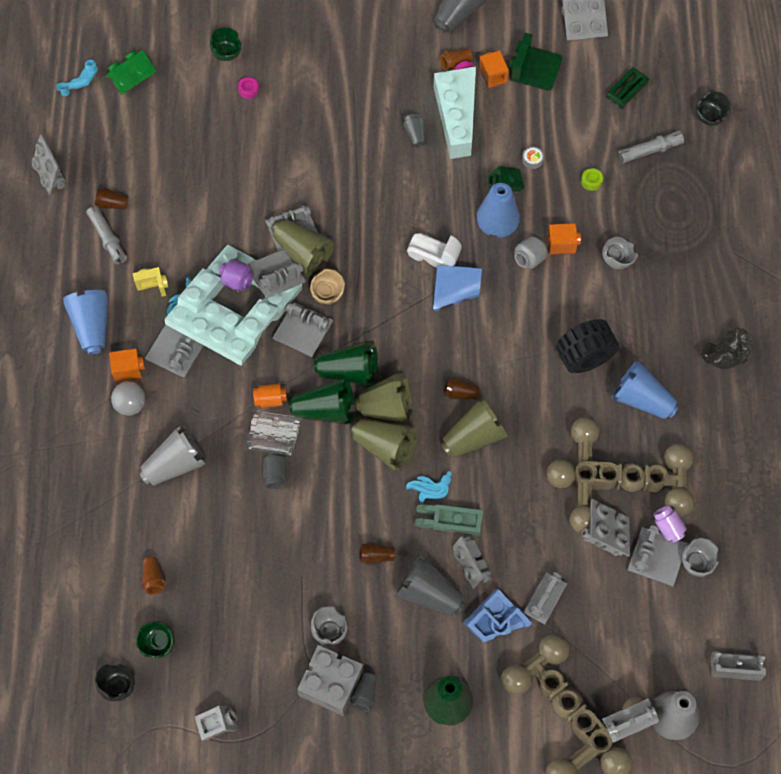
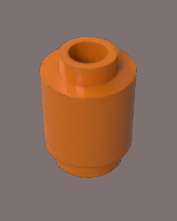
M281 383L259 385L258 388H253L255 407L283 406V401H287L286 387L281 388Z

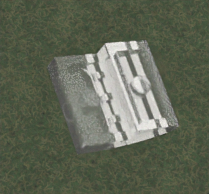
M256 411L251 421V430L246 439L245 449L292 455L301 419L294 416Z

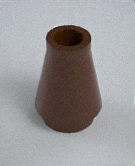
M105 187L104 189L98 188L95 205L100 206V209L127 208V196H123Z
M453 377V379L447 378L444 396H448L449 399L476 400L479 386L472 385L456 377Z
M372 542L360 544V563L371 565L394 561L395 548Z

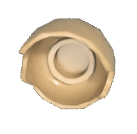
M323 269L311 281L310 292L312 297L320 304L330 305L337 302L344 292L345 282L343 276L336 270Z

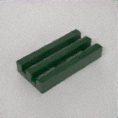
M632 67L606 93V98H611L614 104L618 103L619 108L623 109L648 84L649 78ZM635 74L636 77L630 83H628L618 95H615V93ZM640 79H642L623 99H621Z

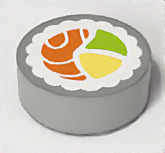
M528 147L524 150L522 162L527 168L537 169L543 164L544 153L540 148Z

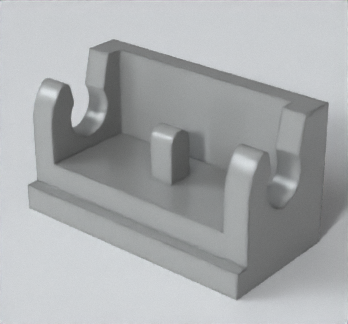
M714 651L711 653V677L761 681L766 676V668H763L765 655L733 654Z

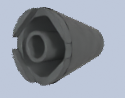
M442 0L434 19L435 27L442 33L452 32L481 7L486 0Z
M420 555L413 564L415 567L407 573L395 596L450 617L454 613L458 615L465 605V602L462 601L464 596L425 557Z

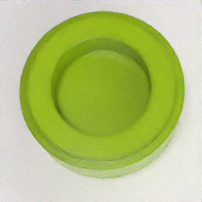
M590 168L583 172L581 184L585 189L595 191L602 186L603 174L598 169Z

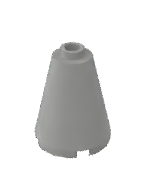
M182 425L176 428L141 465L142 471L139 474L146 484L151 483L154 486L207 464V461L202 459L204 455L191 435L186 437L183 433L186 429Z
M671 690L661 693L653 701L652 706L657 713L659 722L652 726L659 735L669 740H683L695 732L699 724L700 714L692 694L686 691Z

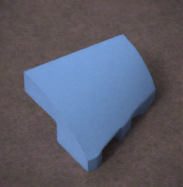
M437 265L433 311H439L441 307L452 303L453 305L459 304L465 299L471 300L479 297L482 269Z
M495 589L468 616L463 624L482 642H486L501 634L512 633L511 631L521 627H529L532 622L499 589Z

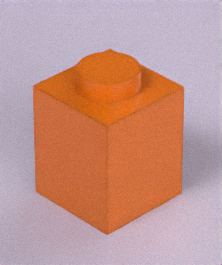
M500 50L488 52L480 56L479 69L488 88L508 82L509 70Z
M576 223L549 225L547 235L549 255L576 253L577 245H581V233L576 231Z
M137 349L109 353L111 374L115 382L142 378L141 370H145L143 356H139Z

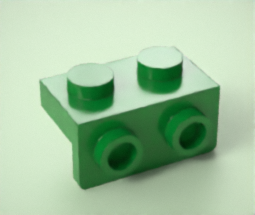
M134 50L125 56L126 61L122 64L117 61L108 67L109 72L106 74V77H110L121 95L157 72L143 50L139 53Z

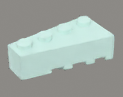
M476 67L434 73V91L450 159L471 156Z

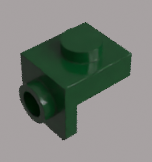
M498 166L487 177L490 189L497 183H505L515 192H520L524 189L520 169Z

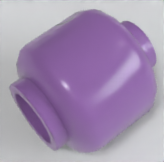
M231 259L228 263H223L219 270L222 285L237 292H241L244 289L247 290L254 279L251 266L237 259Z

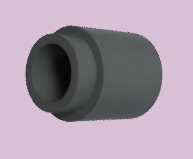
M269 453L267 457L263 458V482L266 488L280 489L284 487V482H286V458L282 457L280 453Z

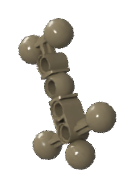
M590 417L578 418L571 426V436L578 444V465L576 470L568 460L564 459L555 460L547 468V479L554 487L559 489L567 488L573 482L578 487V505L571 512L569 521L573 530L579 534H582L585 528L589 529L591 527L592 489L611 490L616 488V490H619L621 487L628 492H636L640 489L642 491L647 489L650 492H659L664 486H672V490L665 496V506L670 505L672 509L676 510L679 517L688 515L694 509L695 501L693 494L686 488V470L693 465L694 455L686 444L676 443L669 446L665 451L664 460L666 466L672 472H667L661 465H653L651 467L645 465L643 468L640 464L633 462L627 463L624 466L621 463L617 466L611 462L592 461V444L599 438L600 428L598 423ZM587 472L591 477L583 478L579 473ZM610 473L614 479L608 480L603 474ZM633 474L638 480L631 481L627 478V475ZM656 475L661 481L654 482L650 476Z
M550 634L544 637L539 645V653L523 665L512 664L504 669L501 675V684L508 693L513 695H521L527 692L532 684V676L535 675L540 681V691L549 697V702L552 701L554 712L561 718L567 719V724L571 723L572 730L584 744L581 749L568 759L556 758L552 760L546 768V774H578L577 771L595 756H602L600 762L605 774L630 773L633 763L629 752L618 746L611 747L613 741L607 728L604 727L593 712L586 709L587 706L586 704L583 705L580 693L573 688H569V684L567 682L564 683L563 677L558 671L549 670L546 666L547 664L559 665L569 657L570 646L564 637L558 634ZM554 679L558 687L555 689L548 688L545 680ZM632 696L625 701L622 710L646 698ZM563 698L571 699L574 707L565 708L561 704V700ZM581 717L588 719L590 727H580L577 719ZM594 738H603L606 741V747L598 748L595 746Z

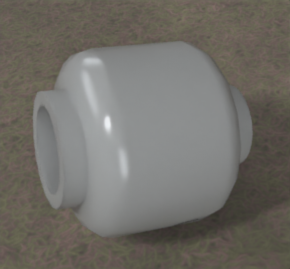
M527 237L515 247L514 258L520 267L533 269L546 259V245L537 237Z

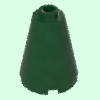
M367 340L320 354L318 359L314 361V370L322 378L333 380L347 378V381L350 383L373 386L378 381V379H374V373H379L377 348L371 346L374 344V341Z
M342 378L293 395L292 400H289V411L291 414H294L295 418L346 425L352 424L354 412H350L351 405H354L351 384L347 381V378Z
M444 676L434 680L427 687L424 695V707L428 716L436 723L454 726L463 722L469 716L473 707V695L469 686L461 679L453 676Z

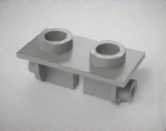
M460 537L452 546L455 558L464 570L465 578L474 589L481 581L485 583L491 580V571L484 559L476 561L475 558L480 557L481 553L475 540H471L470 537Z
M547 572L545 573L524 614L544 625L546 624L567 586V583L561 580V575L555 572L552 575Z
M649 698L603 718V722L613 742L659 722L657 713L651 705Z

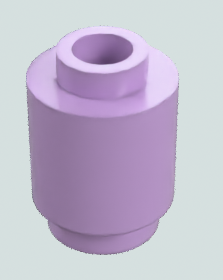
M670 505L660 508L653 514L655 517L654 522L666 541L672 540V542H677L685 536L684 532L687 528L676 510L672 509Z

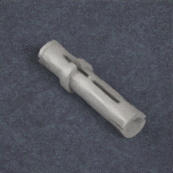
M681 131L665 136L659 135L651 141L619 150V158L624 164L659 151L662 153L666 149L684 144V138Z
M94 206V212L93 208L90 207L86 214L102 239L104 249L109 252L114 264H120L118 259H120L121 263L125 262L127 256L119 245L120 240L117 236H114L100 208Z

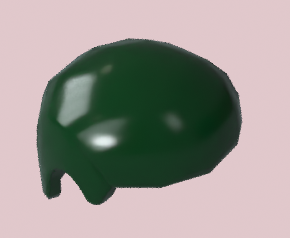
M220 27L214 30L210 39V50L214 57L221 61H231L239 56L242 43H240L238 33L229 27Z
M160 621L146 623L139 628L135 636L136 647L145 657L162 658L171 652L175 644L174 632L169 625Z

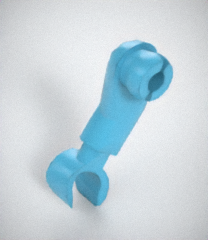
M87 60L80 76L72 79L69 83L56 84L57 91H61L63 96H68L71 89L76 90L88 86L98 71L96 62L94 60Z

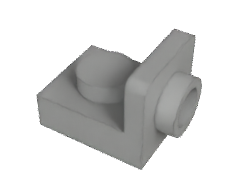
M217 706L195 716L202 741H207L225 732L238 730L237 716L231 706Z

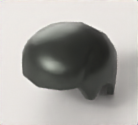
M709 91L697 102L695 113L698 119L707 126L718 125L729 115L731 103L723 93Z
M105 664L97 671L94 680L98 693L104 699L113 702L125 700L129 697L135 685L132 672L122 664L117 666Z

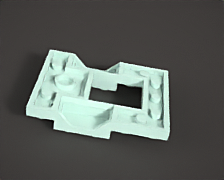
M227 244L207 269L203 268L178 297V304L165 318V324L242 366L255 350L261 334L271 321L278 320L285 312L288 303H292L300 293L302 284L267 299L266 297L263 300L259 299L245 318L213 301L215 296L224 287L221 283L219 270L223 263H228L231 259H237L245 264L254 262L256 259ZM253 279L252 284L258 287Z

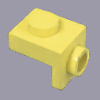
M159 267L141 269L133 273L138 291L159 286L161 295L166 296L165 288L169 286L166 274L161 275Z

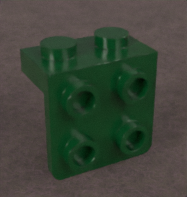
M524 33L523 39L518 40L515 52L517 56L512 57L509 69L512 70L511 81L551 91L562 63V56L531 47L533 35Z

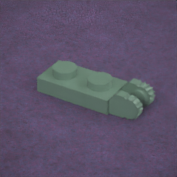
M438 504L436 506L417 505L416 511L418 513L435 515L434 520L415 519L414 525L416 527L480 536L483 510Z

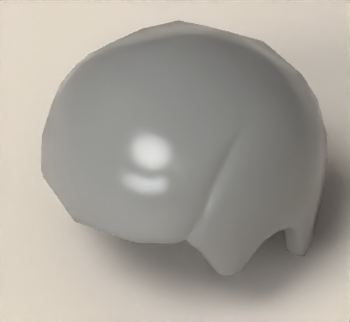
M615 236L607 240L602 249L604 261L609 267L617 270L630 267L638 257V253L634 252V244L622 237Z
M130 381L118 384L111 395L113 408L121 415L126 416L139 413L146 404L144 389L139 384Z
M701 537L692 540L682 553L684 568L693 576L704 577L710 575L719 563L717 560L718 547L710 539Z
M321 607L314 613L311 620V633L316 641L325 646H335L345 639L348 631L346 618L337 612L335 607Z

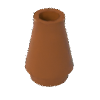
M469 48L445 51L440 56V63L445 71H452L459 63L472 61L473 55Z
M145 558L143 560L142 588L146 594H159L164 591L166 581L158 565L157 558Z

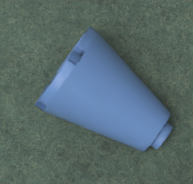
M497 183L491 187L478 208L477 223L485 234L489 236L490 234L502 238L516 231L520 222V212L511 187L505 183Z
M86 290L83 295L77 296V292L63 298L64 306L82 350L87 351L90 355L101 353V349L105 348L108 293L104 290Z
M639 360L636 363L634 362L621 379L622 382L619 386L621 388L616 387L612 395V399L662 419L672 418L678 410L676 405L677 399Z

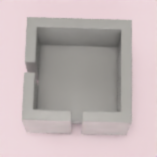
M318 645L309 663L310 671L306 670L297 689L298 695L344 716L350 703V698L364 672L363 664L344 656L339 660L338 653Z

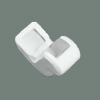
M418 233L414 234L407 252L411 258L417 261L426 260L430 265L437 268V265L454 266L462 246L460 241L452 235L446 244Z

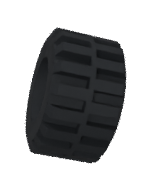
M603 319L590 320L575 326L566 332L556 343V349L570 373H583L604 364L613 357L620 346L607 321Z

